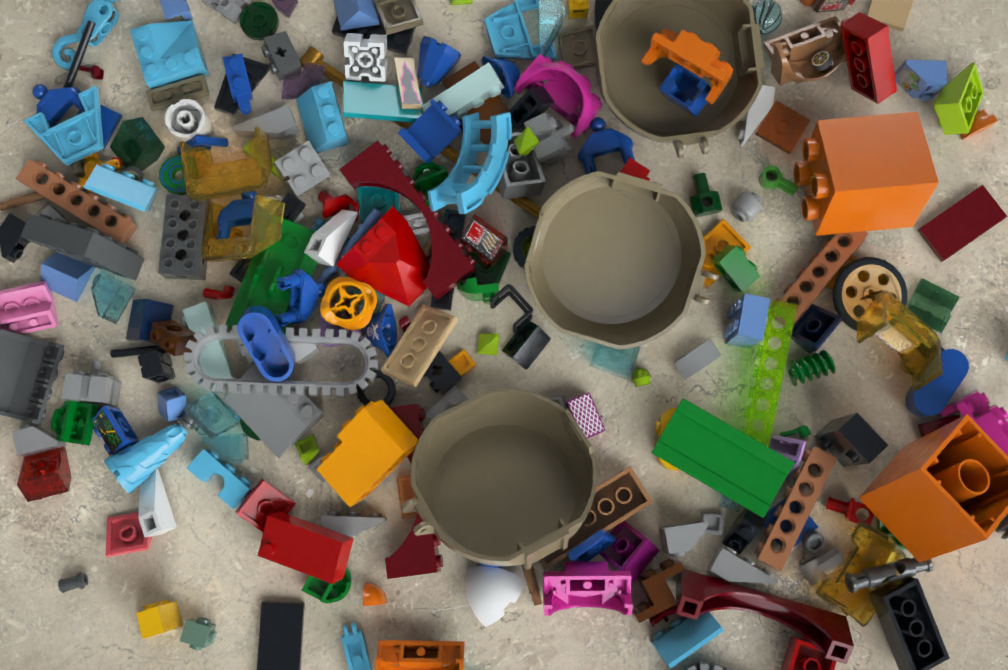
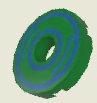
M181 155L168 158L159 170L160 183L169 193L185 195L192 192L198 185L200 171L197 165L188 157ZM183 171L184 177L181 180H176L175 174Z

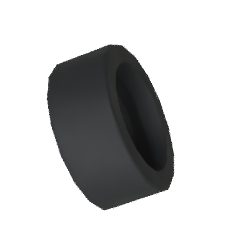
M371 370L376 373V378L384 380L388 385V393L383 401L389 406L395 398V383L390 376L383 374L380 370ZM358 386L356 387L358 391L357 397L366 406L371 401L367 399L362 389Z

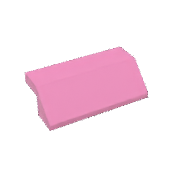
M46 280L0 290V329L21 335L58 326L54 297Z

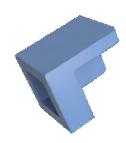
M160 0L166 19L182 15L185 21L193 19L187 0Z
M177 386L157 392L159 413L168 422L177 420L187 411L186 395Z

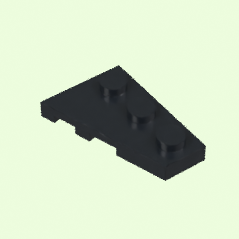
M243 57L251 91L253 92L270 71V67L267 64ZM225 74L214 109L234 116L238 112L239 107L237 102L233 103L227 75Z

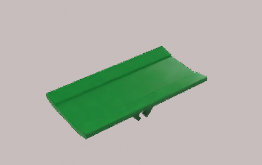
M270 214L271 221L266 225L264 240H260L225 323V325L230 327V330H232V325H238L244 311L252 306L266 307L274 316L288 312L291 288L284 291L280 290L277 282L281 281H277V279L291 275L293 270L302 269L312 278L317 262L305 254L304 251L316 231ZM293 324L281 327L283 333L286 334V327L292 328Z
M682 398L651 452L762 518L765 517L772 501L795 464L790 459Z

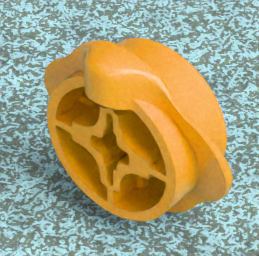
M338 277L332 280L325 290L320 303V314L332 325L353 331L362 329L372 318L377 304V294L370 285L364 282L356 281L350 277ZM346 289H358L362 294L349 295ZM340 293V301L333 307L334 299ZM347 300L351 301V307L349 308L346 306ZM365 300L363 310L358 315L357 307ZM349 312L352 318L342 319L337 317L336 313Z

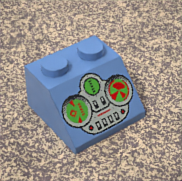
M905 60L895 72L896 83L912 98H920L921 101L931 100L947 85V61Z

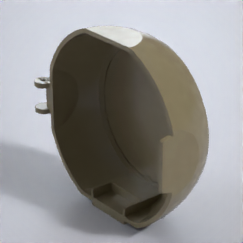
M613 0L600 21L595 38V65L600 93L611 112L626 127L653 141L673 143L678 158L684 157L683 145L699 144L702 154H708L709 144L707 138L719 135L736 124L751 108L762 87L763 52L759 23L755 24L753 7L748 0ZM663 28L668 31L672 30L678 35L682 29L695 33L702 41L712 43L721 52L719 61L727 62L734 69L731 79L712 105L707 102L697 117L692 116L670 102L660 90V86L677 64L668 57H664L650 65L641 63V60L650 49L651 38L655 32L660 34ZM704 76L703 80L707 81L712 88L710 78Z
M616 170L614 174L597 171L574 179L561 187L544 203L536 222L524 265L526 282L532 299L541 314L556 330L566 335L615 349L638 347L663 336L684 318L688 312L691 299L710 305L711 300L700 296L705 277L715 280L719 278L718 274L701 269L705 259L703 235L695 215L682 197L677 193L662 189V184L627 175Z
M511 388L489 389L435 416L425 428L415 447L411 464V485L416 499L407 500L400 508L403 513L418 512L423 522L413 528L416 536L434 533L446 547L456 554L477 563L491 566H517L523 564L526 570H528L534 562L560 548L562 550L567 549L569 538L577 532L585 521L596 493L597 461L591 443L568 409L565 410L551 399L530 391Z

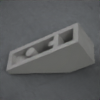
M288 105L232 126L238 137L282 140L284 138H293L300 132Z

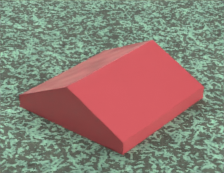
M139 512L107 518L106 557L149 549L152 536L144 537L138 518Z

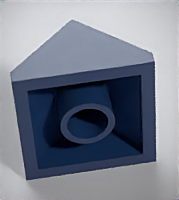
M150 299L133 300L126 340L152 343L150 342L152 322L171 320L174 305Z
M812 304L792 329L786 332V335L811 354L820 348L843 318Z

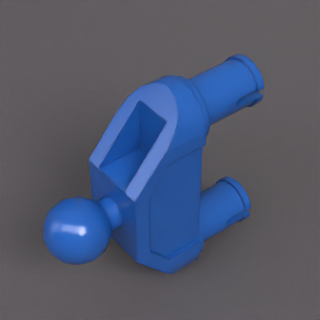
M38 84L32 89L33 96L40 100L37 104V113L42 112L45 114L51 128L57 125L58 121L73 104L82 113L85 112L78 96L81 93L78 88L69 87L48 90L46 86Z
M595 117L591 121L590 127L595 133L589 136L577 155L578 160L583 163L585 174L597 172L594 158L618 151L621 153L624 165L629 158L635 160L632 151V139L611 128L604 130L606 124L601 117Z
M244 188L241 192L242 199L233 200L220 211L217 219L219 229L216 242L228 244L231 228L254 225L251 234L253 240H264L266 225L270 223L271 216L255 202L257 192L254 188Z
M302 269L293 270L291 275L279 277L277 281L281 282H277V286L280 290L284 291L291 288L288 312L274 316L279 326L283 327L291 323L297 325L305 322L316 308L318 298L324 296L327 286L323 282L315 283Z

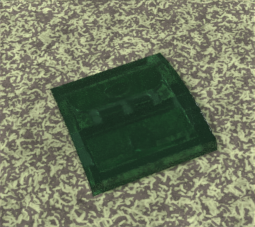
M921 278L903 315L942 333L951 318L950 313L960 297Z

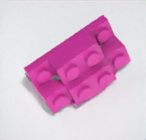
M541 54L524 71L514 88V91L520 95L525 88L529 90L530 88L544 87L555 102L550 108L576 127L574 132L570 134L574 139L581 133L585 134L589 130L591 121L600 112L602 107L601 99L596 94L590 93L592 84L586 76L577 73L569 63L565 64L561 60L558 63H554L549 57H543ZM543 80H549V81L544 85Z
M975 390L946 405L940 412L942 417L960 411L962 416L968 414L1008 456V422L1006 421L1008 414L1003 407L999 408L996 404L989 406L990 402L984 392L980 394ZM975 413H979V414H980V415H978V416H976V417H973V414H975Z
M607 561L564 562V571H548L543 573L544 616H551L559 610L578 607L605 608L618 611L623 615L632 614L631 571H609Z

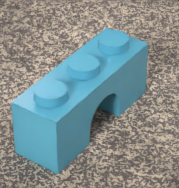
M203 449L188 465L187 469L202 482H208L212 476L220 474L224 479V487L218 496L232 509H238L253 489L250 486L252 483L244 476L240 478L235 473L236 468L230 463H223L220 460L221 455L214 449Z

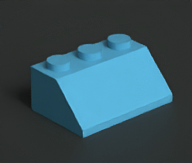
M331 82L313 86L296 99L307 140L316 153L350 144Z
M103 163L102 166H95L84 188L141 211H150L158 188L154 187L155 183L143 179L142 182L134 179L135 175L123 171L122 174L114 171L116 167Z
M707 612L698 616L697 620L683 617L682 619L677 617L670 622L671 627L665 631L660 629L652 635L653 639L650 642L664 663L672 668L724 630L712 614Z

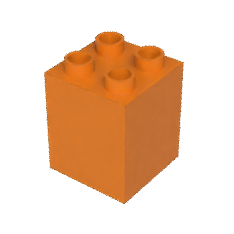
M918 111L817 120L811 138H804L802 142L803 160L795 162L793 168L796 186H804L806 193L801 202L803 219L805 221L812 220L816 236L913 227L939 183Z
M966 414L905 445L859 496V499L920 563L989 538L1008 513V456Z

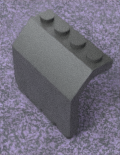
M0 329V415L40 425L46 415L45 407L47 401L52 396L51 387L53 381L58 376L57 368L59 361L64 356V345Z

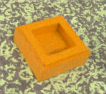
M464 349L448 361L460 377L476 366V363Z

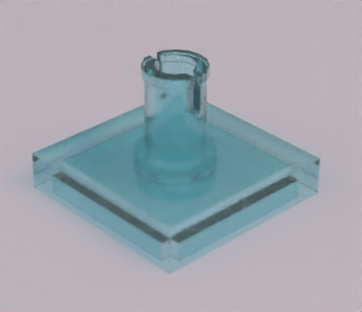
M214 391L188 403L183 409L197 424L195 431L197 432L201 428L198 434L202 436L207 434L211 439L237 426L240 422V418Z

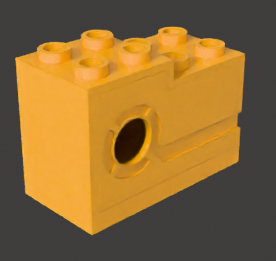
M382 399L375 403L371 401L366 406L362 405L354 412L355 417L352 420H347L340 427L342 431L337 435L340 441L333 446L335 450L332 454H326L320 460L322 464L316 469L349 507L367 497L415 449L419 441Z

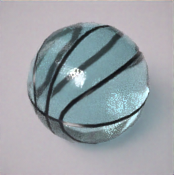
M759 0L752 5L755 24L759 23L761 35L770 34L780 26L783 14L777 2L773 0Z

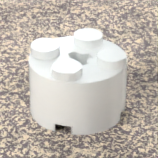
M182 99L179 100L180 102L169 106L165 114V123L168 130L179 142L185 143L195 135H209L211 120L196 101Z

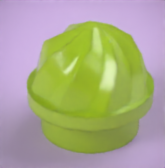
M639 367L632 373L631 381L634 382L635 387L651 384L650 378L652 376L647 369Z

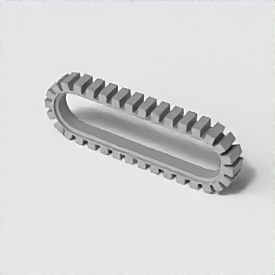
M213 325L205 327L206 336L199 330L193 335L198 342L195 343L189 340L185 346L192 353L184 352L183 360L186 363H190L184 366L186 373L191 376L190 379L197 385L201 384L200 387L208 391H212L215 384L214 391L217 393H226V385H228V392L233 394H239V386H242V393L252 394L253 386H255V393L260 395L266 394V387H269L268 393L270 395H279V387H282L283 395L292 396V388H296L295 394L297 396H305V390L309 388L310 396L318 397L319 389H322L323 397H331L332 389H336V397L345 398V390L347 389L350 396L358 395L356 388L358 386L363 392L368 389L369 384L365 380L374 382L377 375L371 370H378V360H371L377 357L375 348L368 349L371 346V342L366 337L360 342L361 334L354 331L351 338H348L347 330H339V337H335L334 329H326L325 337H322L321 329L312 328V336H309L307 328H299V336H296L294 328L286 327L285 334L289 343L348 345L360 350L365 358L364 371L359 378L346 383L276 382L271 380L230 379L207 376L200 367L199 358L201 351L207 344L213 341H242L238 334V325H232V333H230L228 325H219L218 333Z

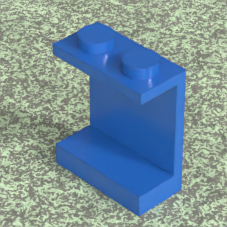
M433 99L429 101L432 105L408 129L403 127L398 132L422 160L428 164L463 131L459 127L462 123L454 115L450 117L446 113L448 108L440 100L436 102Z

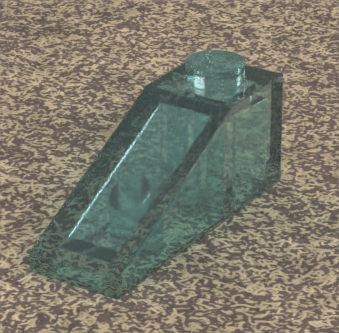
M538 0L540 54L543 57L546 56L562 27V18H566V6H562V0Z

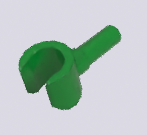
M802 425L790 431L780 432V436L786 437L798 433L802 439L811 435L808 426Z

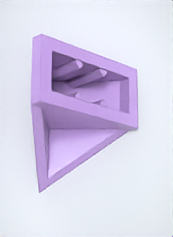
M768 434L765 446L795 462L785 479L788 483L801 462L806 442Z

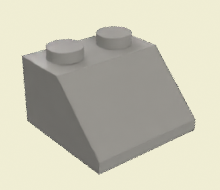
M698 521L659 527L663 553L669 554V557L685 556V552L691 551L708 527L707 522Z

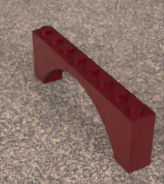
M377 140L339 170L354 189L358 187H377L391 190L409 199L422 212L428 224L432 242L430 268L427 278L423 280V283L438 300L457 286L458 282H462L476 271L473 267L476 263L469 254L466 256L463 254L461 249L464 247L459 240L451 238L449 234L452 231L447 224L439 222L437 219L440 216L438 212L431 211V208L426 205L425 202L428 199L421 190L417 193L413 187L416 183L410 175L405 177L402 173L403 166L397 159L393 161L390 157L392 152L386 144L381 145Z
M417 403L389 407L419 440L425 430L423 426V420L426 419L424 408H421V405ZM415 449L407 456L411 464ZM418 512L405 541L390 557L385 558L387 579L441 572L443 556L439 554L438 549L441 541L434 533L416 536L413 532V528L423 522Z
M687 569L680 572L676 583V614L695 620L698 619V616L715 610L730 609L759 614L796 631L815 645L825 655V658L847 664L854 644L846 616Z

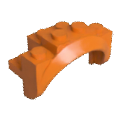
M663 28L660 34L655 32L651 38L650 49L641 60V63L644 65H650L658 59L668 57L702 79L704 76L709 77L712 88L705 100L711 105L719 97L734 71L730 64L725 61H719L721 52L712 43L704 42L695 33L687 32L683 29L679 35Z
M378 640L375 670H465V641Z

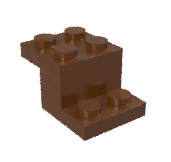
M667 559L659 563V568L655 570L649 568L641 573L642 577L637 580L649 602L645 603V601H642L633 606L632 616L635 621L641 623L677 604L666 579L684 570L681 562Z

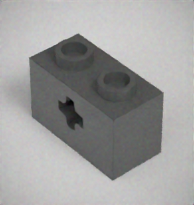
M284 31L264 37V44L261 49L264 57H268L270 61L269 67L272 74H276L279 81L301 74L302 64L287 32Z

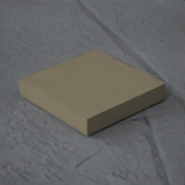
M379 0L374 2L386 35L424 25L415 0Z
M596 25L557 34L562 62L565 64L569 63L575 70L595 66Z

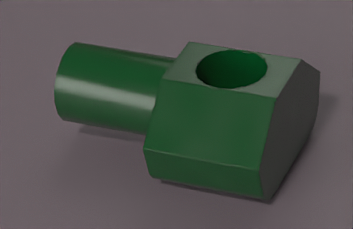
M706 173L692 176L696 195L689 197L695 217L721 212L723 209L718 191H710ZM701 201H708L710 203V207L703 206Z

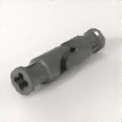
M907 557L883 564L882 566L863 569L861 573L853 575L848 573L844 579L849 592L856 593L858 589L865 587L870 589L880 586L884 582L889 583L913 577L919 572H931L933 565L931 559L919 563L915 558Z

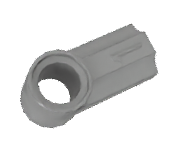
M834 547L817 558L813 557L806 560L799 566L810 585H814L824 580L827 574L846 563L841 552Z

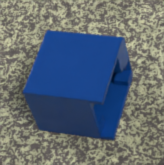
M676 64L660 86V90L670 102L692 116L697 117L707 103L705 98L709 94L711 87L707 81L681 65Z

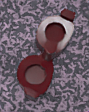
M676 605L650 617L649 621L652 627L662 619L668 622L667 615L676 613Z

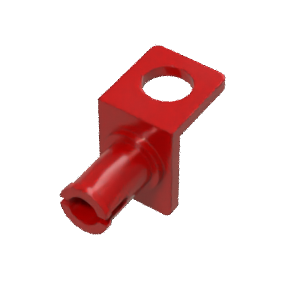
M327 190L321 191L318 194V200L323 203L322 216L324 218L335 216L342 209L350 211V204L359 215V204L347 194L333 197Z
M829 496L826 506L827 510L845 514L846 521L866 527L871 526L874 514L865 504L856 502L854 498L845 502ZM861 508L866 509L869 513L868 519L864 521L859 520L856 516L857 510Z

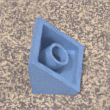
M333 0L341 30L380 25L373 0Z
M55 252L41 263L40 282L46 280L51 291L78 302L95 267Z

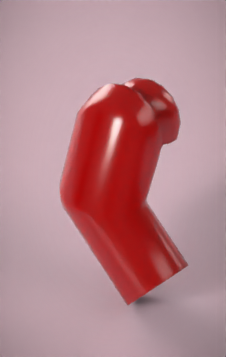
M225 285L223 291L205 288L203 290V297L213 300L231 299L234 296V287Z

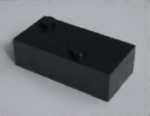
M858 413L831 420L815 435L818 439V445L823 450H828L833 456L837 457V461L843 467L869 464L889 446Z
M910 577L889 582L868 593L899 670H930L950 659L918 578Z

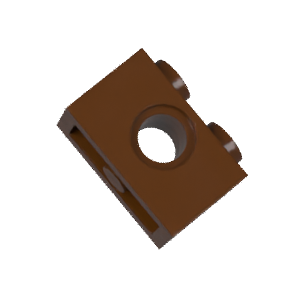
M174 320L152 322L150 342L173 356L184 355V352L192 353L185 346L189 340L197 343V339L193 336L195 332Z

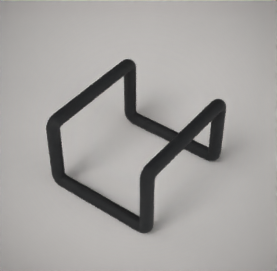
M507 284L490 299V306L494 309L508 296L516 302L525 312L513 324V333H516L526 319L529 321L532 319L533 308L511 284ZM507 289H510V290L512 291V292H510V291L506 292L502 297H500V298L494 303V301H495L499 296H501Z

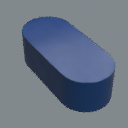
M263 306L249 307L240 318L237 327L238 334L261 374L271 381H283L293 371L296 360L295 352L269 309Z
M947 349L934 354L906 393L905 404L907 409L918 417H927L940 413L968 373L969 362L966 356L956 349Z

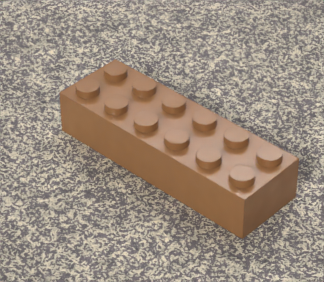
M631 466L596 487L590 511L581 527L569 538L567 549L562 550L560 548L539 560L544 570L567 557L568 552L600 529L608 531L653 503Z

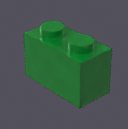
M727 245L711 262L734 291L744 292L760 275L756 271V265L747 260L744 256L745 252L740 246Z

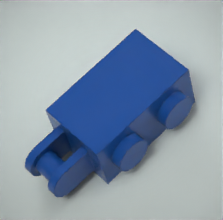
M243 54L222 57L233 103L237 102L239 111L247 115L251 112L250 100L253 99Z

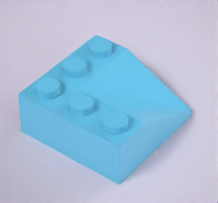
M193 21L154 23L130 30L145 82L150 89L199 75H209Z

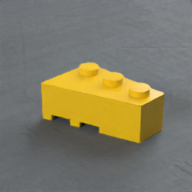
M169 599L148 604L142 606L143 611L136 613L142 639L183 626L177 601L170 603Z

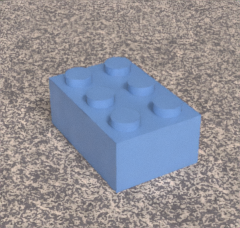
M745 293L729 307L727 318L730 321L729 326H726L724 330L725 344L750 349L763 340L770 298Z

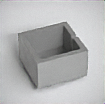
M309 141L273 163L282 180L286 179L287 176L289 177L285 184L295 197L301 196L331 176Z

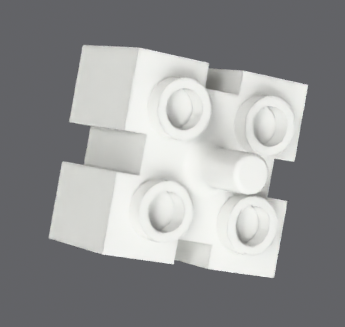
M347 33L344 39V57H348L345 63L346 80L361 81L363 76H369V81L385 82L388 74L387 58H385L387 35L371 34L369 39H363V34Z

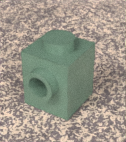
M198 617V620L194 618L188 619L185 622L180 642L190 644L189 647L192 649L202 650V648H206L214 643L217 634L214 631L216 625L211 624L210 619Z

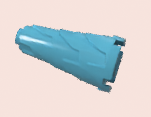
M176 424L169 425L152 436L149 435L136 444L129 445L116 454L107 457L104 462L111 473H114L115 478L128 493H132L153 474L152 472L167 460L168 456L187 439L185 436L188 433L181 424L178 426Z

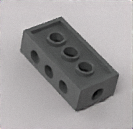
M166 195L158 274L164 278L206 279L210 240L208 230L211 225L213 202L207 196Z

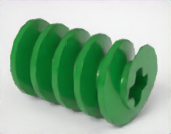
M825 350L820 351L819 354L815 352L811 356L806 355L804 359L800 357L796 361L791 360L788 363V374L794 386H797V379L804 384L805 377L809 381H813V374L819 379L821 378L820 372L824 376H828V369H830L832 374L836 372L834 361Z

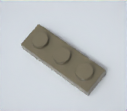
M204 75L146 91L149 105L153 112L168 108L182 99L195 100L210 95Z

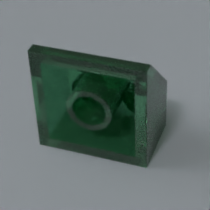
M140 117L122 122L110 148L121 159L125 168L135 166L143 171L159 159L165 146L146 120Z

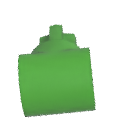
M776 166L766 167L759 176V184L763 188H771L773 190L778 188L790 195H794L798 189L795 183L782 177L783 173ZM766 174H771L774 180H768Z

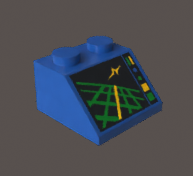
M105 405L92 420L95 426L93 427L94 432L98 437H102L105 442L104 448L110 455H114L129 445L132 446L140 441L119 408Z

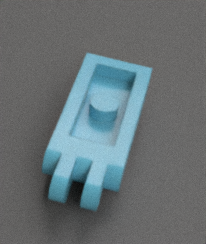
M356 622L351 623L353 632L349 631L347 624L343 625L344 634L341 635V640L349 670H372L362 629L358 630Z

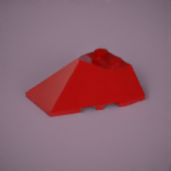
M393 206L336 263L348 277L364 282L374 290L408 307L427 288L423 280L427 278L430 264L408 221Z

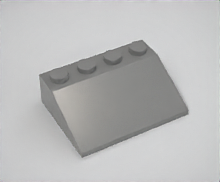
M256 364L251 366L241 378L268 380L261 374ZM288 377L287 379H285V380H283V381H292V380ZM239 386V394L229 392L223 398L278 458L325 416L306 395L297 396L295 394L296 388H292V396L282 394V387H279V395H270L268 393L269 387H266L265 395L255 393V386H253L252 394L242 393V386Z

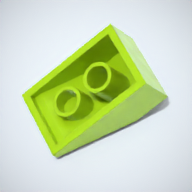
M975 62L970 63L939 92L937 99L933 103L934 112H937L938 123L942 127L944 135L967 134L970 131L984 95Z

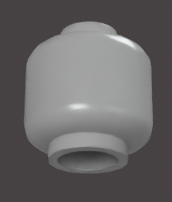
M754 192L741 193L732 203L733 216L741 222L753 220L762 209L759 195Z

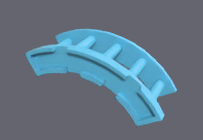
M479 112L462 117L463 139L460 154L449 176L439 186L428 191L431 211L434 212L441 209L447 204H457L459 214H466L483 203L482 200L488 194L491 195L503 175L509 157L507 147L508 140H511L512 136L510 112L490 116L491 120H480ZM480 129H491L490 144H480ZM478 152H488L483 166L475 165ZM471 173L478 174L471 184H466Z

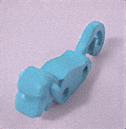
M93 0L88 5L77 33L59 38L53 46L52 57L59 67L70 70L76 52L72 49H65L64 54L71 57L69 62H65L61 57L62 49L69 44L80 42L88 20L96 23L88 46H97L104 40L118 22L119 13L113 2L120 0ZM112 12H114L115 18L113 20H108L111 17ZM98 34L97 41L92 42L91 39Z

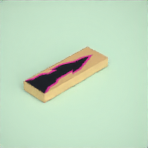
M394 57L393 63L401 109H421L422 102L414 58Z

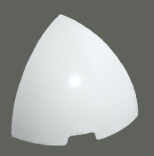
M475 566L467 568L465 577L468 601L475 616L485 627L504 616V608L509 602H516L525 583V580L518 575L494 567Z

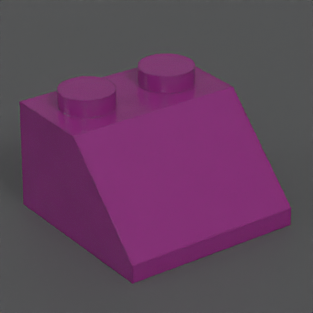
M623 521L611 532L616 537V542L599 553V555L618 571H631V582L633 583L660 550L648 538L626 521Z

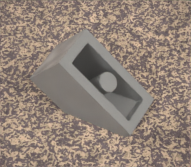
M25 424L20 426L19 430L12 431L17 456L26 457L66 446L65 442L57 440L56 436L41 427L33 426V424Z

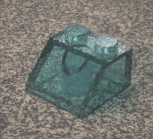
M101 270L94 277L91 287L97 314L99 317L117 324L137 289Z
M597 344L589 366L628 380L635 365L640 346L628 349H615Z

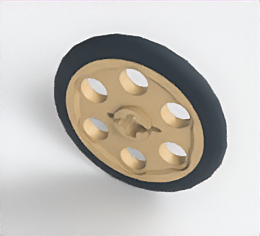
M863 257L848 263L839 272L833 286V303L837 314L842 316V321L847 326L861 333L876 334L888 330L900 320L907 305L908 291L901 273L892 264L876 257ZM860 271H864L867 274L865 282H861L858 279ZM880 274L885 275L887 278L885 285H881L878 282ZM849 286L855 290V295L852 298L846 295V289ZM880 291L879 293L874 294V296H872L871 298H865L860 300V298L868 295L869 292L874 293ZM887 293H891L894 296L892 304H888L885 300ZM856 305L860 306L863 310L860 317L855 316L853 313ZM876 308L882 312L880 320H876L873 317V311Z

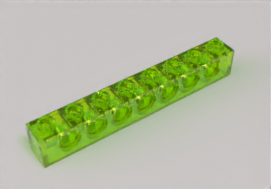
M772 300L771 305H769L767 314L769 318L765 326L763 346L759 345L757 351L760 363L759 366L755 365L753 371V378H756L755 386L750 387L748 398H752L751 407L747 406L744 418L748 419L747 427H742L744 434L767 447L770 445L797 310V304ZM775 318H782L785 322L784 327L781 329L774 328L772 325ZM770 339H779L781 342L778 349H771L768 346ZM773 358L777 366L773 370L766 369L764 366L766 359ZM765 378L770 379L773 383L770 390H763L760 387L761 380ZM759 399H766L769 406L765 411L757 409L756 402ZM755 419H761L764 422V429L755 431L752 428V422Z

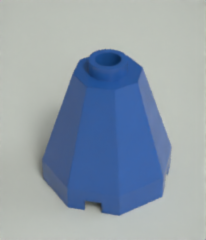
M423 36L420 43L417 78L421 80L420 84L428 88L437 86L457 65L462 56L460 52L443 42L438 43L434 38Z

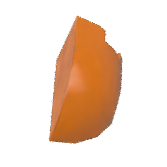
M986 109L978 111L969 133L960 134L962 140L990 128L998 119L993 113L987 114Z
M364 583L363 606L388 603L386 593L377 584Z

